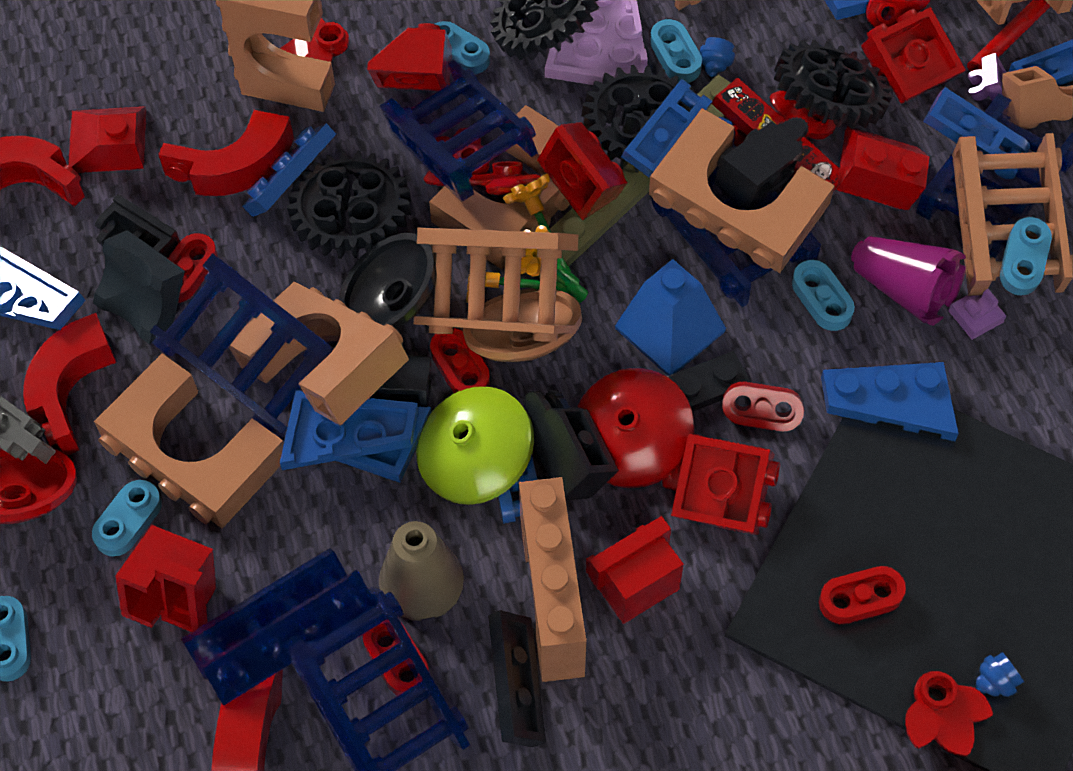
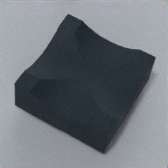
M128 230L104 240L102 252L105 256V269L101 282L94 293L93 304L128 321L136 329L139 337L148 344L167 336L173 328L185 271Z

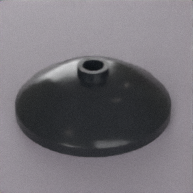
M414 233L396 234L378 242L371 250L363 254L352 267L342 285L338 300L357 313L365 312L375 322L383 326L389 324L396 330L401 328L418 314L434 289L436 282V253H432L433 246L430 244H417V234Z

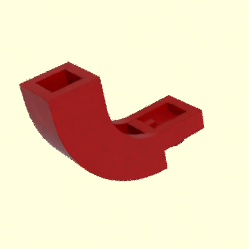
M254 110L243 135L236 142L225 148L205 151L163 143L158 155L165 176H169L178 182L190 180L195 195L225 196L250 189L262 177L267 179L274 172L271 168L273 162L284 152H289L294 135L289 116Z
M0 137V190L15 183H37L50 189L74 207L85 197L79 183L81 178L72 167L66 164L60 147L36 137Z
M96 313L69 323L48 338L34 355L25 375L23 396L27 414L41 424L40 427L45 430L44 434L49 445L58 444L61 452L65 455L80 451L66 414V402L71 389L87 374L116 363Z
M240 657L235 663L228 678L220 706L211 771H264L269 731L273 717L282 699L283 661Z

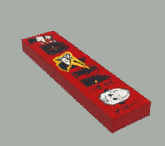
M736 78L719 92L712 102L713 106L746 135L754 129H762L771 121L778 126L786 121L739 78ZM802 137V153L796 163L793 176L802 166L835 185L834 192L837 189L840 168L808 139Z

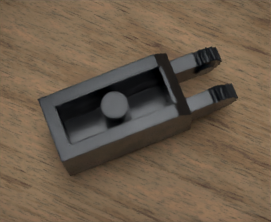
M792 117L780 126L771 121L760 130H752L746 136L743 143L735 149L729 147L720 156L717 162L719 169L714 183L745 209L750 210L792 178L796 163L802 153V137H805L809 130L808 122L798 117Z
M558 390L548 391L545 396L540 391H530L525 397L524 406L533 425L534 448L549 478L562 477L566 501L593 497L619 470L588 410L580 407L570 408L567 400L564 399V395Z

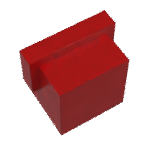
M662 516L645 526H639L634 533L599 554L586 558V572L589 578L602 593L623 624L680 590L684 564L669 545L671 528Z
M151 525L115 575L121 615L150 628L154 626L161 615V620L200 635L208 621L206 604L216 589L213 549Z

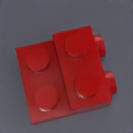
M931 7L917 13L916 9L909 10L896 19L897 23L890 27L886 23L878 25L866 34L868 39L861 45L866 57L870 60L871 66L880 69L878 76L885 74L888 78V82L901 104L966 71Z
M688 434L671 516L714 525L728 530L758 535L759 528H767L770 521L772 504L765 502L768 486L775 487L777 484L780 462L774 461L775 454L770 449Z

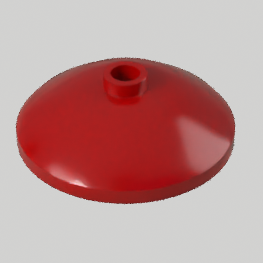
M628 368L604 376L587 390L577 406L588 410L619 470L607 483L621 488L646 487L668 477L683 461L688 434L694 435V416L690 403L683 391L667 376L649 369ZM625 415H634V420L630 425L621 424V420Z
M0 448V524H14L33 520L59 507L71 495L76 486V469L72 460L64 453L56 450L48 463L45 464L29 453L24 460H21Z

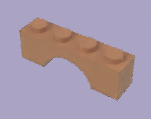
M1038 66L1002 73V115L1017 127L1024 129L1035 128L1039 123L1051 120H1069L1073 117V85L1058 86L1055 78Z

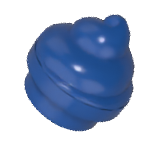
M709 37L706 39L705 45L700 47L699 52L702 56V64L705 66V71L710 77H715L717 73L725 71L727 67L734 63V45L725 39Z
M1003 652L994 658L990 654L984 658V662L980 665V676L976 679V689L982 694L988 693L991 696L1003 695L1010 697L1017 692L1016 687L1022 684L1024 680Z

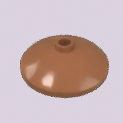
M539 289L520 290L519 322L538 323ZM556 290L554 324L574 325L575 334L582 322L579 302L570 294ZM500 295L484 303V319L502 321L503 295ZM463 328L465 342L473 352L487 359L501 362H524L543 357L562 347L574 335L558 334L557 342L534 341L532 332Z

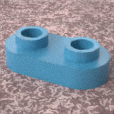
M672 19L657 22L651 30L650 44L665 73L670 79L678 76V83L681 79L687 83L694 81L701 73L702 56L685 26ZM669 40V41H672V42H671L670 44H668V43H665V42H663V41Z
M446 21L435 23L440 26V29L446 30L452 47L451 66L465 74L471 75L481 73L487 69L490 64V50L485 42L454 23Z
M1026 217L1020 219L1015 223L1008 236L1000 270V281L1007 291L1015 295L1032 293L1038 287L1044 275L1052 234L1048 225L1038 218ZM1031 231L1035 233L1038 239L1028 238L1025 232ZM1017 267L1027 268L1030 274H1021Z
M807 260L800 263L794 271L792 288L819 326L830 331H838L847 327L852 320L855 306L852 298L837 277L823 262ZM813 281L818 286L809 287L805 282ZM829 310H834V311H836L839 315H838V316H832V315H829V314L827 313V311H829Z
M135 480L126 484L95 522L92 529L93 541L100 552L108 556H120L128 552L157 516L162 506L161 496L154 484L146 480ZM145 495L142 501L132 502L135 496ZM119 527V531L116 534L106 535L109 529Z
M0 596V612L8 611L7 617L0 621V655L4 651H12L7 660L0 661V681H13L27 671L31 662L28 617L26 610L16 598Z

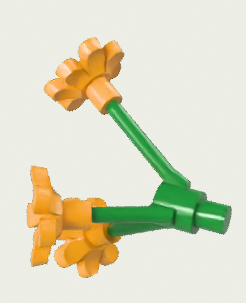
M544 174L539 179L527 184V186L523 184L517 185L510 189L512 193L506 194L503 197L506 204L514 202L525 203L530 216L534 215L539 225L535 232L551 233L542 213L545 209L539 198L542 190L548 188V183L550 182L549 174ZM526 249V257H522L521 274L527 273L532 277L538 276L540 274L541 258L537 257V249ZM562 256V259H557L556 290L570 294L581 303L587 297L588 290L579 284V278L571 273ZM486 272L485 287L499 289V285L504 286V277H500V273ZM469 277L467 285L468 292L466 294V303H468L469 297ZM521 279L520 287L539 289L540 281Z

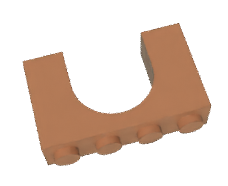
M216 0V5L220 7L222 15V30L226 32L229 43L228 54L232 56L235 67L234 77L238 80L241 94L324 112L335 86L332 63L286 52L270 43L262 35V33L274 34L311 42L323 14L321 0Z
M525 105L502 128L503 150L531 167L540 176H543L547 173L538 163L537 159L558 125ZM455 177L429 201L431 222L442 229L522 232L530 230L535 232L539 226L535 216H530L525 203L515 202L506 204L489 200ZM550 178L548 188L542 190L541 195H539L545 209L542 213L548 226L551 217L558 210L564 211L570 205ZM491 247V255H487L486 259L500 269H503L505 267V256H501L502 248Z
M702 108L651 174L649 195L661 207L666 209L672 208L684 215L685 219L694 227L699 229L705 228L714 233L727 247L738 248L747 253L757 265L765 269L772 268L781 273L829 206L835 185L801 166L782 193L771 204L756 210H739L727 206L713 194L708 184V178L718 166L717 162L723 152L732 147L735 127Z
M293 282L226 343L240 367L246 373L267 384L294 357L305 349L322 342L338 341L334 350L299 385L314 411L340 426L409 360L401 345L403 338L394 327L389 324L383 326L375 322L365 312L357 313L349 309L342 301L338 299L333 301L325 297L316 288L311 287L308 289L296 282Z
M162 353L94 421L101 435L98 441L112 455L117 456L121 452L129 458L128 464L141 477L146 479L151 475L160 482L158 484L159 488L170 499L177 501L179 498H182L190 504L188 507L190 512L202 523L208 524L212 521L220 528H223L280 467L284 442L252 418L220 452L210 458L196 462H183L165 455L160 450V441L166 426L198 394V390L192 374Z
M559 477L519 482L521 531L525 561L529 562L541 681L548 682L585 677L586 635L563 479Z

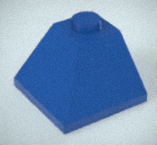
M674 259L643 283L615 325V329L667 376L680 371L726 331L724 323L702 284Z

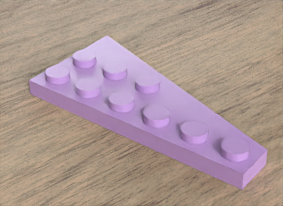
M637 0L596 1L599 10L590 13L594 20L581 25L585 32H575L572 35L574 42H562L561 51L559 52L554 47L550 49L545 65V78L593 85L594 81L602 82L604 73H608L615 78L618 67L628 74L630 73L631 65H635L639 73H644L646 66H648L646 49H644Z

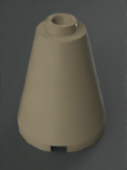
M418 521L408 522L398 528L394 534L380 570V592L385 603L397 615L409 620L421 621V619L436 618L444 615L457 603L463 590L464 575L462 566L456 555L429 525Z

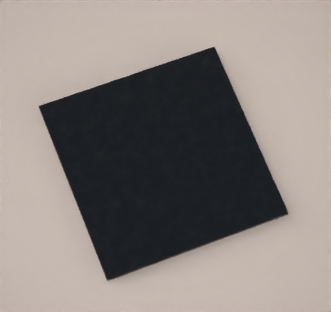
M955 409L953 410L958 429L956 441L942 439L941 434L919 430L918 433L903 430L902 425L878 421L874 424L843 417L724 637L906 730V712L916 701L914 687L923 674L930 671L944 672L950 675L957 685L976 688V679L980 676V665L984 662V658L990 654L994 658L1003 652L1024 682L1016 687L1017 692L1010 697L1003 695L991 696L988 693L983 694L992 708L993 715L987 720L973 722L974 744L970 754L966 757L953 755L983 771H1065L1073 754V464ZM887 566L899 572L905 581L906 592L902 602L895 610L847 624H837L828 620L822 614L819 607V597L824 585L836 577L873 567ZM874 589L877 596L882 598L888 597V593L884 589ZM835 599L833 601L838 608L844 609L848 607L847 603L842 599ZM937 689L929 690V695L933 700H943L941 691ZM935 739L932 742H930L931 744L945 750L937 743Z

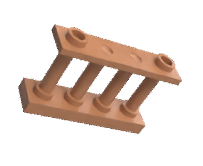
M1054 133L1045 134L1037 152L983 154L982 151H977L975 136L959 137L952 157L963 253L966 255L964 262L966 266L968 296L983 295V292L988 289L991 282L995 281L996 277H1000L1002 261H996L994 257H990L988 245L992 241L1008 240V236L1015 224L992 225L990 221H985L984 209L987 208V205L1044 204L1046 224L1052 234L1050 244L1051 259H1047L1044 275H1053L1055 293L1064 292L1073 278V254L1070 255L1059 177V171L1062 167V152L1060 148L1055 147ZM1039 168L1040 188L987 189L986 186H981L980 174L983 173V170ZM1031 231L1025 232L1028 238L1038 239L1035 233ZM1017 267L1021 274H1030L1027 268Z
M417 228V244L433 245L432 253H436L434 316H415L413 324L429 325V333L453 334V327L532 332L534 341L557 342L558 334H574V325L554 324L557 259H562V250L578 251L579 234ZM457 246H467L466 254H470L468 318L450 317L452 254H456ZM491 247L502 248L501 256H505L502 321L484 319L487 255H491ZM526 249H537V257L541 258L538 323L519 322L522 257H526Z

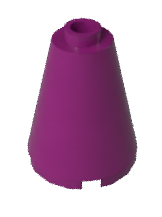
M869 236L864 241L861 240L856 244L851 255L855 272L921 322L932 326L943 319V316L937 314L943 304L950 307L954 303L966 273V266L960 264V259H966V255L956 249Z

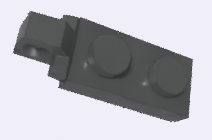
M0 395V448L15 458L18 457L24 460L29 453L47 464L56 450L39 439L45 432L40 427L41 424Z

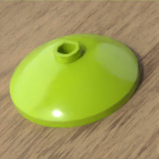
M480 386L459 391L446 398L431 412L422 429L416 450L420 474L426 484L436 494L450 502L470 505L492 500L510 489L527 468L534 446L532 422L521 403L503 390ZM468 430L466 437L459 439L461 434Z

